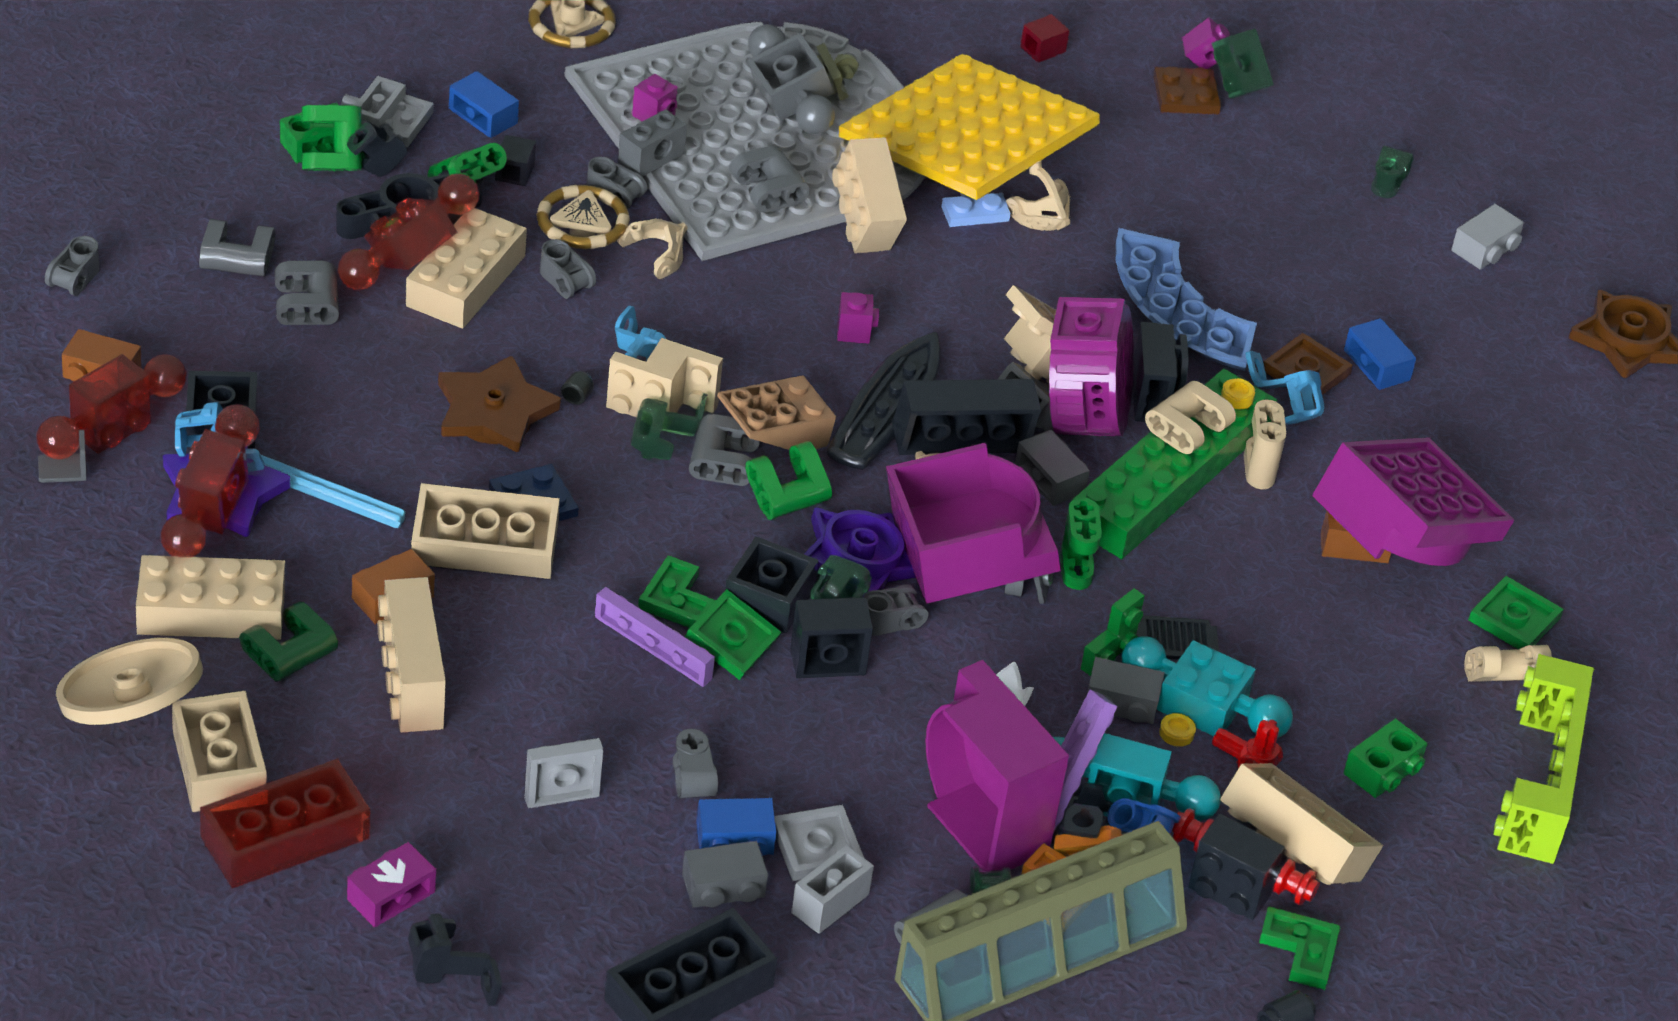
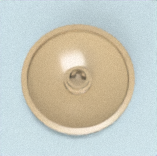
M174 638L137 640L109 648L79 663L59 682L56 697L63 715L74 722L93 725L124 722L156 712L182 698L200 680L203 673V665L197 648L187 641Z

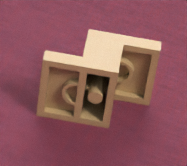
M1013 285L1006 296L1014 304L1012 310L1020 318L1004 339L1013 348L1010 353L1020 362L1027 364L1024 369L1038 380L1042 377L1046 378V382L1049 384L1050 337L1056 309Z
M664 338L660 339L646 362L615 352L610 359L606 407L618 413H625L643 419L648 423L658 424L667 428L682 404L689 405L697 410L714 413L719 402L717 395L720 392L723 358Z

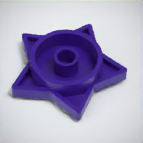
M237 433L229 438V444H227L228 452L248 449L241 434ZM217 446L207 453H190L180 457L178 454L163 455V467L176 487L167 510L168 524L197 522L212 528H228L242 536L248 537L254 518L261 510L263 503L291 487L290 475L264 465L262 470L243 473L226 470L218 456ZM240 458L235 460L234 462L248 464L253 462V460L249 458Z
M814 508L811 521L817 541L804 555L819 560L817 573L840 578L862 598L869 591L882 590L890 581L916 578L904 547V538L895 526L891 513L875 514L863 510H847L834 513L821 508Z

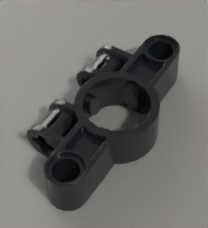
M470 169L460 170V172L466 173ZM415 173L394 175L381 185L380 190L340 200L336 206V232L345 239H357L371 235L380 249L386 248L388 244L403 240L406 243L411 242L413 235L428 232L433 228L439 234H444L470 206L478 208L482 204L483 177L469 183L459 184L452 180L449 173L431 178ZM414 200L426 205L417 208H406L394 203Z

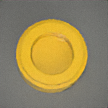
M1230 379L1224 383L1221 397L1231 403L1234 409H1246L1253 404L1255 388L1246 380Z
M1173 713L1162 719L1159 733L1161 738L1170 745L1186 746L1194 739L1196 725L1188 716Z

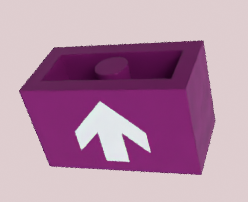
M407 842L396 849L387 851L381 858L367 866L357 868L347 877V900L375 928L435 893L436 869Z

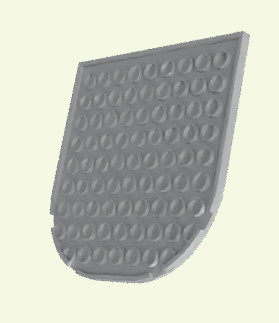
M763 22L728 26L565 67V77L618 149L620 133L642 122L632 116L634 87L654 73L678 87V105L675 116L687 124L685 153L642 177L647 184V188L672 222L675 224L684 222L687 225L688 229L684 234V238L701 261L846 222L845 214H842L839 208L838 187L834 186L832 180L833 169L837 167L841 154L849 143L848 140L839 137V126L904 88L881 60L866 49L860 51L849 45V39L823 29L785 22L783 27H778L784 33L786 40L801 33L816 56L819 55L816 46L825 43L833 60L839 54H850L858 62V69L852 79H843L842 81L849 98L840 101L837 93L826 97L834 106L835 119L832 126L821 134H810L801 129L796 120V113L780 121L758 89L747 63V60L753 58L748 48V39L752 31L758 26L763 25ZM768 146H778L808 184L810 192L808 197L798 205L763 213L751 201L750 193L758 183L769 179L749 184H740L730 173L729 165L732 159L741 153ZM892 161L901 198L904 200L917 189L925 176Z

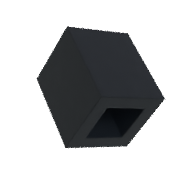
M505 135L501 146L506 152L507 160L505 166L495 172V180L526 186L535 164L536 141Z

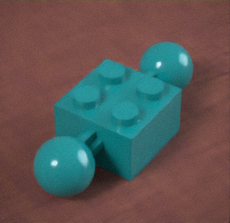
M1148 636L1132 639L1123 649L1122 663L1164 672L1163 678L1165 680L1162 684L1157 710L1167 715L1173 713L1186 715L1194 721L1196 728L1214 736L1219 728L1226 730L1237 713L1247 717L1248 724L1255 734L1262 720L1269 721L1273 719L1277 722L1276 726L1279 728L1277 738L1285 735L1292 725L1293 713L1291 707L1282 697L1273 694L1260 696L1256 700L1249 697L1256 671L1255 668L1193 640L1177 663L1167 659L1166 652L1161 643Z
M1106 733L1103 734L1097 746V752L1094 758L1090 760L1082 776L1088 778V783L1102 785L1105 798L1110 802L1114 803L1121 798H1128L1148 805L1154 804L1159 806L1160 800L1165 799L1175 802L1177 810L1182 813L1188 808L1195 810V819L1198 821L1211 818L1217 812L1221 803V794L1218 786L1206 776L1192 775L1180 783L1166 779L1172 751ZM1053 737L1060 746L1065 739L1064 737ZM1103 812V816L1108 815V812Z

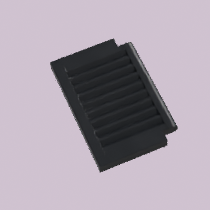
M1143 615L1139 622L1136 635L1138 637L1148 636L1160 642L1166 652L1167 659H1180L1193 640L1219 652L1217 626H1210L1209 620Z

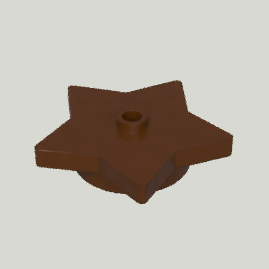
M1600 289L1595 299L1594 315L1574 325L1570 330L1569 339L1604 353L1623 378L1629 377L1648 363L1678 364V339L1671 332L1670 318L1672 305L1655 304L1650 300L1633 295L1614 296Z
M512 356L503 359L480 373H438V385L450 403V407L441 425V435L443 437L467 436L478 442L501 444L514 452H519L525 434L530 429L532 423L560 410L561 398L527 383Z

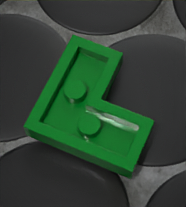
M668 555L640 596L638 608L690 628L716 600L690 591L699 577V566Z
M1133 588L1112 605L1107 630L1085 646L1080 668L1082 671L1091 676L1095 657L1114 661L1123 652L1127 643L1138 637L1136 634L1139 622L1143 617L1142 606L1145 595Z
M1268 906L1259 943L1295 952L1289 980L1325 990L1340 925Z

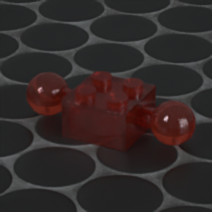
M452 174L441 182L437 199L407 198L395 207L397 211L388 218L384 216L370 226L372 230L364 236L371 246L369 250L361 248L352 249L342 256L338 265L341 281L351 289L364 290L371 287L377 281L381 264L386 268L409 270L458 233L447 215L449 213L462 215L474 209L479 199V189L475 181L465 174Z
M121 354L70 383L71 419L65 416H52L44 420L36 434L39 449L49 458L57 460L66 459L78 450L79 430H84L85 444L99 454L109 447L117 446L121 440L131 434L141 432L151 423L150 395L171 397L178 394L185 386L187 372L184 364L175 356L161 354L150 359L143 370Z
M240 404L225 407L220 411L215 420V432L205 429L200 440L193 442L189 453L188 465L186 469H180L175 482V487L179 489L178 507L181 508L182 514L169 518L163 525L160 534L162 546L171 556L194 557L200 553L206 542L205 530L223 535L249 481L245 447L252 444L259 433L258 417L249 407Z

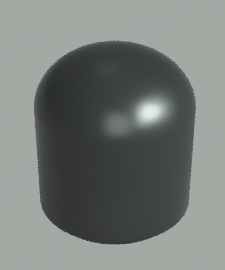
M577 371L571 374L562 385L561 393L569 403L580 405L592 392L594 382L587 373Z

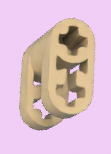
M1191 381L1148 411L1145 421L1147 427L1154 435L1179 452L1190 454L1204 443V433L1200 426L1190 419L1191 417H1194L1210 429L1220 432L1235 421L1236 413L1231 403L1202 383Z
M1261 400L1256 403L1252 417L1253 437L1249 438L1246 442L1244 464L1247 482L1255 488L1268 489L1275 484L1286 438L1284 409L1279 403L1272 400ZM1267 415L1272 420L1271 422H1266Z
M1529 645L1518 650H1500L1498 646H1479L1466 652L1464 668L1470 682L1524 680L1527 667L1535 666L1538 654L1552 657L1548 645Z

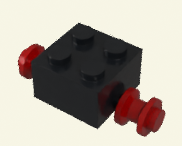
M1188 808L1184 813L1180 811L1177 813L1181 816L1179 823L1174 824L1171 832L1174 833L1173 839L1177 843L1184 839L1194 843V851L1197 853L1188 887L1196 891L1201 897L1210 898L1228 907L1234 914L1243 915L1251 920H1254L1273 892L1281 894L1284 890L1295 894L1294 902L1302 905L1305 900L1309 902L1313 900L1320 886V882L1316 880L1317 872L1310 870L1303 874L1295 870L1296 862L1291 859L1287 860L1284 866L1281 867L1280 864L1285 846L1222 814H1219L1215 820L1208 819L1205 823H1202L1195 819V810Z

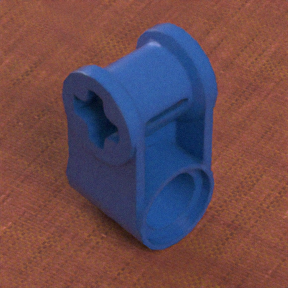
M1121 798L1115 801L1107 815L1110 826L1119 828L1122 834L1129 833L1156 821H1159L1167 832L1171 834L1174 824L1179 823L1181 816L1164 807L1154 804L1148 805L1128 798Z

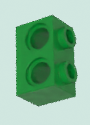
M302 113L281 118L280 143L296 163L302 162V153H334L333 124L302 123Z
M1395 718L1349 751L1343 774L1371 796L1377 798L1385 791L1389 793L1394 791L1401 780L1408 774L1414 776L1422 769L1425 763L1423 757L1427 742Z

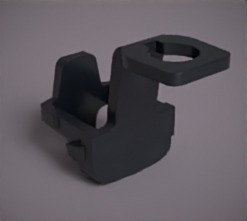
M368 120L362 121V126L347 141V146L354 155H358L362 151L363 167L372 175L375 174L377 177H382L390 172L407 153L403 138L399 134L395 135L393 128L388 123L378 127Z
M1085 783L1080 795L1071 797L1065 809L1063 822H1060L1058 827L1059 835L1067 834L1087 838L1099 837L1103 824V812H1108L1113 802L1106 800L1102 785ZM1107 817L1106 825H1105V826H1110V824H1109V822H1108V817Z
M431 914L426 920L411 925L408 942L413 955V972L417 982H424V984L439 983L444 974L480 976L481 987L487 1005L495 1006L502 986L497 963L494 958H491L486 953L451 951L452 943L450 938L454 936L457 927L455 920L445 919L441 914ZM489 971H490L491 977H492V987H490V975H489Z

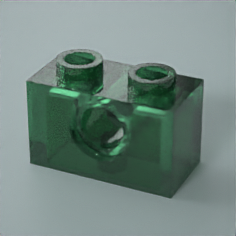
M1256 28L1212 43L1214 58L1219 65L1223 77V86L1230 99L1274 85Z

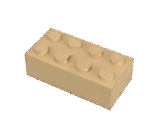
M470 206L407 277L406 306L463 329L525 257L527 228Z
M421 483L411 541L412 550L427 566L551 579L559 522L560 498Z
M142 555L136 600L137 635L239 638L240 633L257 624L262 626L275 639L281 640L285 595V560Z
M428 577L385 580L384 595H378L379 616H384V620H378L377 627L379 641L386 642V646H382L383 667L390 669V672H386L387 693H392L395 697L390 698L391 719H398L400 733L444 729L446 681Z
M1241 764L1220 798V801L1230 807L1228 812L1233 817L1242 822L1249 821L1257 827L1256 832L1285 846L1284 854L1288 858L1299 864L1304 862L1313 871L1317 872L1316 879L1327 885H1331V883L1361 882L1384 846L1273 764Z

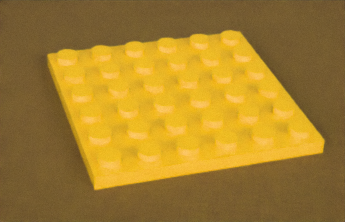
M961 54L839 126V137L848 141L850 139L886 137L893 162L978 200L1099 125V113L1069 101L1060 95L1046 91L1037 85L1023 81L1014 75L1000 71L991 65L977 61L968 55Z

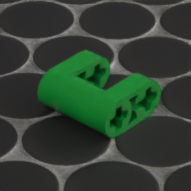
M349 105L302 106V123L333 124L334 153H302V170L361 171L362 151L358 155H354L348 148L347 141L362 126V107Z
M489 143L433 164L428 170V177L439 176V174L448 170L450 177L456 183H469L502 169L507 160L506 152L499 144ZM470 169L466 173L460 172V170Z
M810 441L790 447V460L798 479L784 484H780L774 467L767 456L763 455L746 462L745 469L749 483L761 511L768 520L831 499L832 488L819 455Z
M1080 497L1070 502L1060 550L1063 583L1075 590H1084L1092 584L1094 574L1093 554L1099 549L1102 534L1099 506L1089 498ZM1080 565L1081 576L1076 575L1074 571L1075 566Z

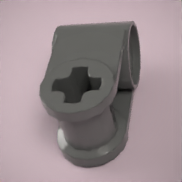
M594 157L589 161L586 185L606 189L618 196L621 201L624 199L623 203L627 209L631 207L632 201L636 197L639 198L646 193L647 184L638 173L630 171L607 157Z
M90 236L73 238L57 258H54L48 265L45 273V284L50 287L57 285L69 290L71 295L78 296L100 270L98 242L96 239Z
M552 239L543 244L540 274L565 299L572 297L574 292L584 287L589 289L595 286L596 276L593 268L574 252L566 242Z
M909 584L884 590H872L864 595L869 608L873 636L919 628L928 619V611L918 603L916 599L917 592Z
M697 729L681 731L676 738L677 752L673 757L678 797L716 796L718 790L717 770L712 760L707 736Z

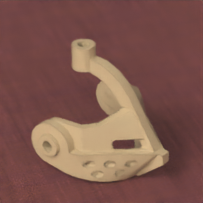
M1042 160L1029 167L1030 174L1037 175L1043 181L1049 195L1036 201H1027L1019 196L1008 198L1006 203L1011 213L1010 216L1023 226L1032 229L1048 231L1063 229L1070 225V196L1068 195L1067 186L1061 179L1052 180L1047 171L1042 168ZM1042 211H1056L1057 216L1042 215Z
M663 219L633 222L627 226L625 233L617 242L620 246L626 247L642 239L658 238L669 243L668 250L654 263V275L658 279H662L676 272L683 261V237L688 227L684 222L675 224Z

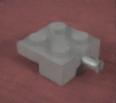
M380 76L376 77L361 98L345 94L342 99V105L362 107V121L368 120L378 127L388 123L393 128L395 135L399 134L403 138L407 148L434 113V103L406 95L405 84Z

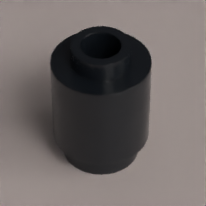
M1295 990L1265 1004L1263 1010L1258 1012L1257 1020L1314 1021L1316 1007L1308 995Z

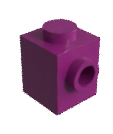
M1210 17L1182 37L1185 56L1199 68L1209 69L1231 52L1229 41L1231 36L1224 25H1218Z
M652 74L634 87L632 116L640 121H644L665 109L675 116L678 105V87L657 74Z
M841 292L837 341L869 344L871 328H877L879 320V308H873V295Z

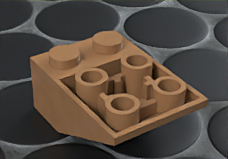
M804 375L718 392V398L750 439L790 450L791 446L810 441L815 449L828 446L836 416Z

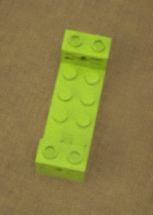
M1538 654L1534 667H1527L1523 686L1528 688L1527 691L1520 690L1515 710L1521 711L1519 724L1554 733L1552 745L1559 747L1558 750L1553 749L1548 770L1554 771V775H1548L1546 785L1516 778L1513 790L1505 791L1501 805V811L1505 812V815H1497L1493 835L1499 836L1497 850L1554 864L1570 818L1594 667Z

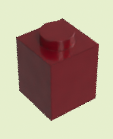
M1050 14L1024 24L1020 47L1038 63L1066 52L1070 30Z

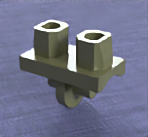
M825 43L816 46L819 54L817 57L825 67L834 93H837L840 101L849 98L842 81L843 79H852L858 69L857 60L850 54H839L833 60Z

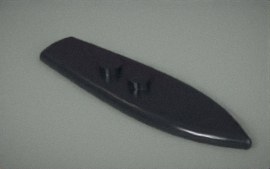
M937 332L921 336L903 345L889 355L873 371L854 398L827 449V455L842 465L863 470L895 438L892 424L904 381L936 380L941 356Z

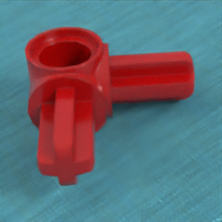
M1273 719L1269 721L1262 720L1258 725L1256 737L1251 738L1248 742L1223 728H1219L1212 739L1214 746L1238 759V769L1241 764H1273L1277 766L1283 759V751L1276 742L1279 728L1276 726L1277 722Z

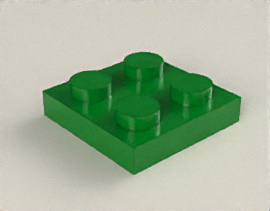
M1505 576L1471 610L1468 620L1516 649H1521L1529 645H1536L1561 619L1564 609Z
M726 589L689 628L684 637L697 646L706 649L711 655L715 656L714 661L740 680L774 644L781 631Z

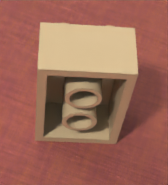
M886 137L850 139L845 151L841 154L837 167L833 169L832 173L833 184L835 187H838L840 194V212L845 214L847 222V239L849 242H852L854 253L891 250L907 221Z
M246 691L177 700L172 703L173 734L192 812L266 801V768Z

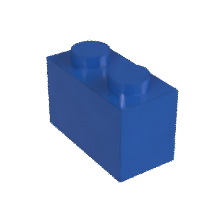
M478 71L450 85L449 109L488 137L492 138L518 124L519 100Z
M1381 318L1349 328L1344 351L1378 390L1411 380L1416 357Z
M772 798L699 799L696 820L699 849L757 841L762 856L773 855L776 825Z

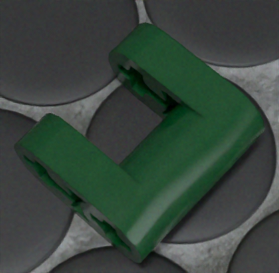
M302 601L283 610L285 625L295 635L289 640L280 644L262 626L257 624L240 633V644L244 652L275 682H279L338 649V640L333 629Z

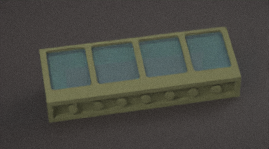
M1156 821L906 920L902 933L895 981L924 1021H966L1185 931L1187 919L1179 845L1163 825Z

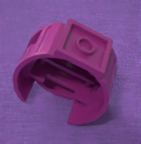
M1059 297L1050 337L1049 397L1054 432L1065 435L1123 436L1128 423L1133 386L1134 344L1130 308L1128 305H1125V299Z

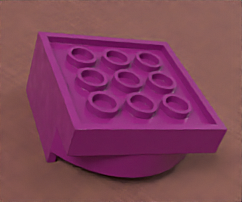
M1430 438L1342 442L1312 495L1375 559H1379L1384 550L1400 557L1427 565H1454L1465 558L1473 543L1502 541L1514 522V519Z
M985 443L886 466L893 519L904 538V547L926 604L1060 571L1058 549L1042 515L1040 494L1034 480L1023 470L1022 466L1019 467L1006 459L988 454Z
M983 660L964 667L958 671L954 700L936 709L928 722L925 740L926 757L937 799L929 802L927 807L989 879H992L1024 864L1043 843L1049 847L1051 846L1069 755Z

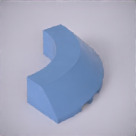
M1119 228L1115 245L1117 269L1126 291L1138 308L1153 323L1173 324L1174 339L1177 340L1179 334H1186L1188 348L1225 366L1246 371V352L1251 351L1257 323L1234 316L1220 308L1214 311L1203 303L1204 297L1189 282H1185L1181 275L1182 268L1179 260L1180 242Z

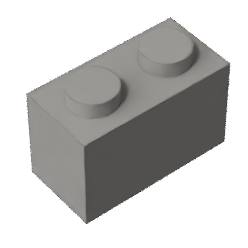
M1494 204L1457 228L1451 251L1477 268L1482 269L1489 263H1496L1504 253L1509 250L1514 251L1519 246L1522 240L1521 231L1524 222L1497 204Z
M845 845L795 884L792 914L820 934L869 895L874 865Z

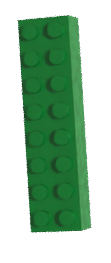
M1223 369L1207 382L1205 386L1221 396L1222 388L1226 381L1241 378ZM1254 386L1255 396L1253 404L1246 409H1234L1236 413L1235 421L1220 432L1210 429L1194 417H1191L1190 419L1202 429L1204 443L1190 454L1181 453L1152 432L1148 433L1073 498H1089L1098 504L1102 530L1099 546L1122 560L1245 450L1247 440L1253 437L1252 417L1256 403L1261 400L1277 402V399ZM1267 415L1266 422H1271L1272 420Z

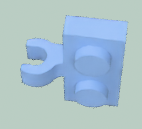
M960 193L961 196L948 197L942 200L941 207L950 227L1008 222L1011 213L1003 193L986 194L978 200Z

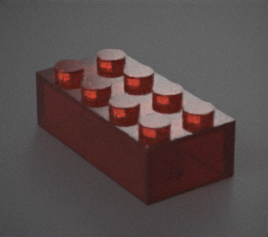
M337 758L200 807V832L203 842L233 889L370 839V808Z

